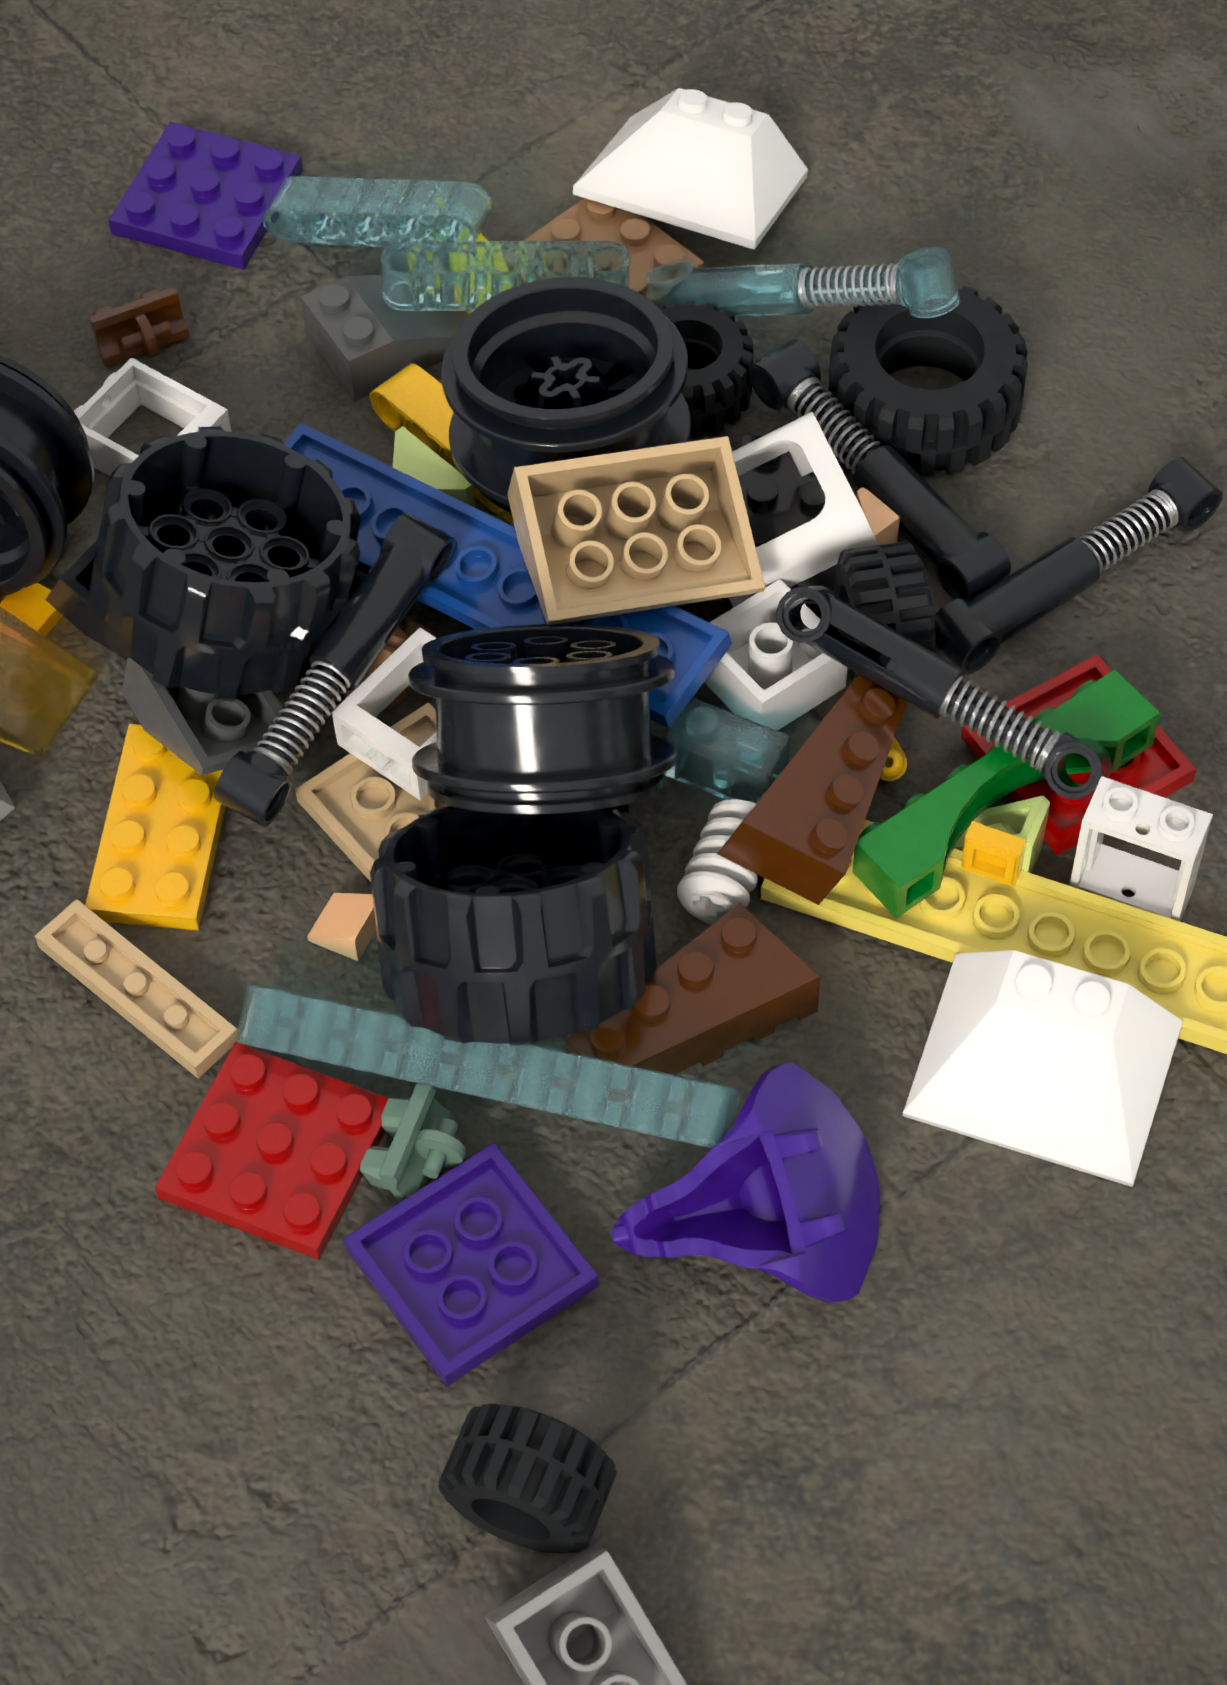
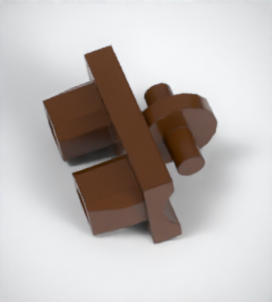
M174 287L163 291L158 289L141 294L138 300L113 308L111 305L94 311L93 316L88 317L101 360L106 367L143 353L150 359L159 355L160 347L190 337L182 314L180 299Z

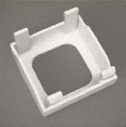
M813 412L732 451L738 476L790 451L801 476L803 477L814 471L825 493V505L817 517L756 547L765 588L779 579L790 588L836 565L841 551L878 544L862 508ZM756 593L728 597L734 608Z

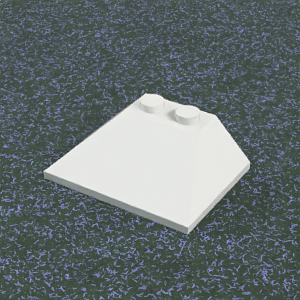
M678 88L628 119L575 183L573 195L755 250L806 180L808 169L769 114L753 110L750 106L743 103H729L709 97L699 90Z
M1015 950L956 954L903 1111V1116L1133 1187L1183 1021L1127 983Z

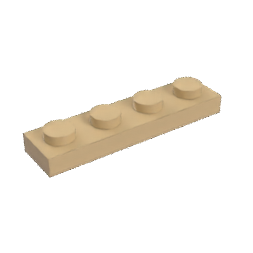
M79 900L73 901L35 935L38 947L198 1079L225 1055L235 1042L240 1041L236 1027Z

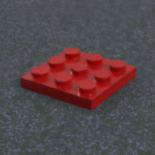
M1097 654L1007 701L1006 707L1010 709L1011 706L1015 705V712L1017 714L1020 711H1024V718L1027 719L1029 716H1033L1034 719L1046 708L1052 707L1056 709L1071 699L1075 691L1082 684L1089 680L1098 681L1110 673L1111 669ZM969 725L962 727V740L978 759L985 756L995 743V740L987 742L986 735L978 737L977 730L970 732ZM1157 725L1153 745L1110 773L1109 779L1161 797H1166L1192 783L1196 768L1161 727ZM1091 773L1069 774L1068 776L1075 782L1086 783ZM1044 779L1023 786L1008 794L1013 802L1043 795L1050 801L1044 840L1054 853L1059 855L1078 844L1082 820L1094 792L1080 799H1068L1054 792L1047 780Z
M235 1042L155 1186L159 1199L320 1260L363 1177L360 1171V1164L367 1148L379 1146L386 1132L382 1127L381 1115L388 1098Z

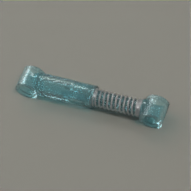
M934 246L912 251L904 255L896 265L891 263L888 267L886 264L880 266L874 264L871 267L865 265L863 268L860 265L854 268L849 265L846 268L840 266L837 269L832 266L830 269L827 267L820 269L818 267L813 268L810 263L801 262L695 268L694 264L690 261L678 260L662 264L651 270L646 276L653 303L660 310H663L664 304L672 302L676 306L685 305V301H696V305L705 306L708 302L717 305V311L728 310L735 317L810 314L817 307L832 308L835 306L840 308L841 306L857 307L858 305L874 306L877 304L882 306L883 304H895L908 307L909 313L913 317L932 318L952 311L960 302L950 254L947 249Z

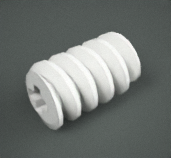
M732 799L723 800L713 806L708 815V822L701 831V839L693 849V857L686 865L685 876L677 886V897L682 906L691 915L709 925L714 924L739 903L746 908L750 902V894L748 892L757 886L758 878L756 873L717 854L756 805L753 802Z

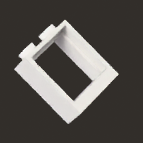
M130 358L117 372L112 373L105 380L103 386L84 405H80L74 410L85 431L94 468L108 476H111L112 472L120 464L132 463L139 456L108 439V437L140 405L184 428L177 436L197 432L198 427H220L225 431L232 432L228 409L133 358Z
M422 628L417 629L332 711L337 744L420 801L428 794L427 781L413 772L412 757L421 748L437 742V731L419 747L376 717L409 685V671L417 664L424 662L422 660V646L436 639V637Z
M1101 776L1082 820L1069 886L1181 921L1194 889L1213 814ZM1136 829L1147 832L1148 834L1140 835L1136 832ZM1104 834L1182 860L1180 869L1178 871L1102 844ZM1131 890L1134 896L1126 897L1122 894V891Z

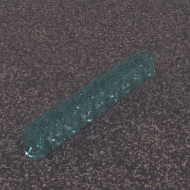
M247 984L235 1040L237 1043L709 1148H713L720 1143L732 1129L736 1120L741 1095L740 1089L534 1044L510 1046V1043H459L444 1040L443 1035L426 1028L411 1027L399 1015Z

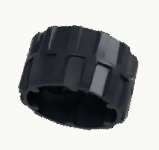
M198 427L197 432L175 437L158 436L145 442L141 447L140 455L132 463L120 464L112 472L107 483L101 525L97 537L89 591L90 605L94 613L103 617L107 623L106 640L118 656L131 658L153 674V681L171 689L180 686L214 694V699L236 700L238 695L259 693L268 690L278 694L294 688L297 685L299 676L311 667L308 661L309 657L349 601L361 554L357 542L361 517L353 498L344 497L339 487L332 480L333 471L320 460L312 461L283 445L281 439L263 433L259 437L225 431L220 427Z
M448 806L435 808L420 814L418 819L401 829L390 832L381 841L378 849L379 858L373 863L370 877L382 986L389 999L394 1000L395 1011L399 1017L411 1027L426 1028L443 1035L444 1040L459 1043H510V1046L534 1044L540 1040L573 1033L582 1034L597 1029L600 1023L617 1015L622 1010H631L643 999L646 992L645 980L652 979L657 968L648 841L637 824H627L621 818L618 809L610 807L570 813L506 814L473 811Z

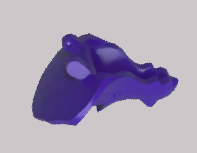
M795 1063L776 1065L761 1075L751 1090L732 1129L724 1139L714 1146L684 1177L642 1198L626 1210L613 1227V1241L618 1247L643 1257L674 1258L691 1255L715 1257L741 1267L758 1269L772 1274L804 1294L825 1303L850 1300L859 1294L877 1246L880 1188L874 1160L865 1135L859 1125L831 1089Z

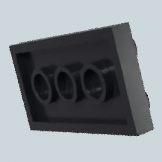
M742 434L741 447L762 436ZM790 451L738 476L755 547H759L813 520L824 508L825 493L814 471L802 477ZM836 457V459H837V461H838V463H839V465H840V467H841V469H842V471H843V465H844V463H842V462L840 461V458H839V457ZM836 565L790 587V589L821 585L834 591ZM727 597L726 611H729L733 606ZM812 599L806 600L804 604L817 617H821V610L818 604Z

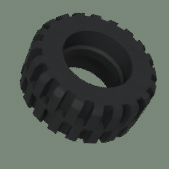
M913 280L912 295L905 305L883 304L880 306L875 304L874 306L858 305L854 307L853 312H848L838 324V330L833 336L830 350L828 391L832 392V398L836 397L838 404H843L844 410H849L850 416L856 417V423H862V429H868V435H873L874 441L880 442V447L884 445L892 446L915 471H919L920 476H934L935 471L946 470L947 475L961 472L964 470L965 464L971 463L974 467L989 459L991 451L995 453L1003 448L1010 439V433L1016 430L1020 420L1028 367L1026 342L1019 333V327L1008 313L1002 315V307L991 298L987 297L985 300L979 298L977 290L964 285L961 289L950 287V282L935 280V285L922 284L921 280ZM885 287L883 288V291H882V295H883L884 298L886 297V289H885ZM904 287L899 289L900 299L903 295ZM929 366L947 370L960 377L964 382L950 388L927 390L905 385L895 380L890 374L904 368Z

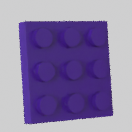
M170 121L109 218L111 234L244 270L303 171L301 155Z
M495 1143L343 1238L348 1254L446 1387L599 1286L597 1273Z

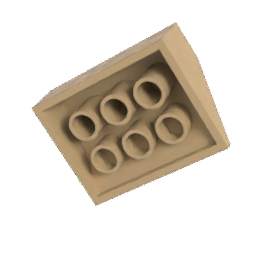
M728 436L514 467L507 495L518 544L547 625L764 592L765 590Z

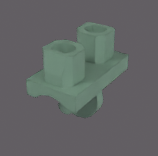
M417 1083L411 1098H388L381 1117L382 1127L390 1137H394L390 1148L378 1146L367 1148L360 1164V1171L368 1182L373 1186L390 1190L399 1203L427 1186L429 1178H438L442 1166L456 1167L460 1165L467 1152L465 1146L458 1139L454 1138L459 1127L457 1122L454 1121V1115L436 1100L434 1096L436 1090L432 1085Z

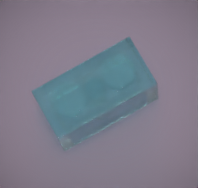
M694 698L689 701L665 736V740L673 744L677 750V762L670 770L665 772V775L726 800L739 799L757 804L789 763V735Z

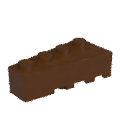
M858 675L717 854L819 905L847 872L907 702L872 681Z
M739 903L656 968L652 979L645 980L646 992L643 999L634 1008L622 1010L617 1015L600 1023L597 1029L582 1034L574 1033L566 1039L568 1074L608 1112L673 1081L674 1074L698 1063L705 1066L722 1058L723 1051L750 1038L753 1042L774 1033L775 1026L796 1016L799 1020H802L818 1012L820 976Z

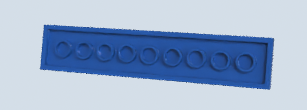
M300 423L283 445L312 461L318 459L333 471L332 480L339 487L344 497L353 498L361 517L357 538L361 552L357 566L358 570L366 574L369 572L380 555L383 541L393 523L401 514L409 513L453 537L455 540L452 555L444 571L433 585L424 587L417 600L475 630L503 626L547 624L518 544L515 527L303 423ZM676 606L561 623L622 627L643 631L656 636L660 640L659 654L667 657L675 664V677L668 684L650 691V719L667 728L671 727L732 645L729 632Z

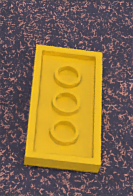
M128 725L85 903L88 909L107 923L199 931L226 808L225 805L214 799L216 783L223 770L200 775L149 735L142 725Z

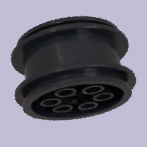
M585 277L542 279L515 286L491 297L464 320L457 334L448 345L441 366L443 393L447 403L454 412L449 426V445L451 455L458 470L489 501L511 512L507 493L514 467L690 442L691 415L688 404L682 394L688 374V353L680 332L663 312L644 295L623 285L600 279Z
M0 356V597H4L44 579L59 563L66 547L68 525L82 513L92 494L94 464L85 431L78 417L64 398L29 369Z
M534 624L470 630L442 636L424 644L421 649L424 662L417 664L409 671L408 683L410 687L421 694L435 698L437 742L421 748L413 755L412 769L417 776L427 781L429 796L445 805L473 811L506 814L570 813L616 807L648 798L659 792L663 787V773L670 770L677 762V750L674 745L667 740L651 735L650 691L668 684L675 677V664L667 657L659 654L660 640L652 634L629 628L586 624Z

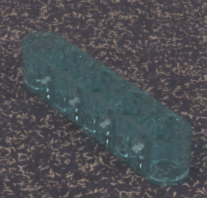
M292 176L282 181L263 214L262 221L266 230L273 237L289 243L466 250L474 246L494 205L493 199L485 189L470 182Z
M611 241L396 242L387 246L382 251V297L389 307L402 311H474L482 303L505 290L542 279L585 277L610 281L629 288L631 256L626 247Z

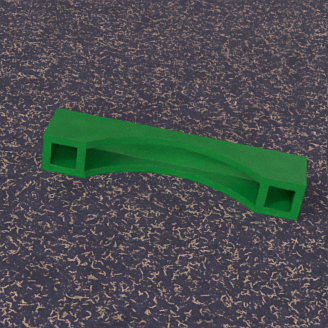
M1114 669L1098 681L1089 680L1075 691L1071 699L1056 709L1052 707L1044 709L1032 722L1036 724L1038 721H1041L1043 729L1050 726L1051 730L1054 732L1059 731L1060 734L1068 732L1076 738H1089L1099 742L1106 748L1111 758L1112 773L1153 745L1160 712ZM994 743L985 756L970 766L968 764L958 766L947 776L944 783L929 793H918L911 797L901 808L900 812L883 823L875 822L866 827L860 833L854 849L852 873L895 918H898L940 889L948 859L958 839L976 817L1002 797L1023 786L1045 779L1040 776L1039 770L1030 766V760L1023 763L1021 755L1014 758L1012 750L1004 752V745L996 747ZM1071 753L1066 761V772L1068 775L1091 773V765L1083 755Z

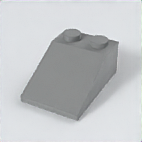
M595 1545L590 1546L484 1615L488 1625L525 1685H687L609 1552Z

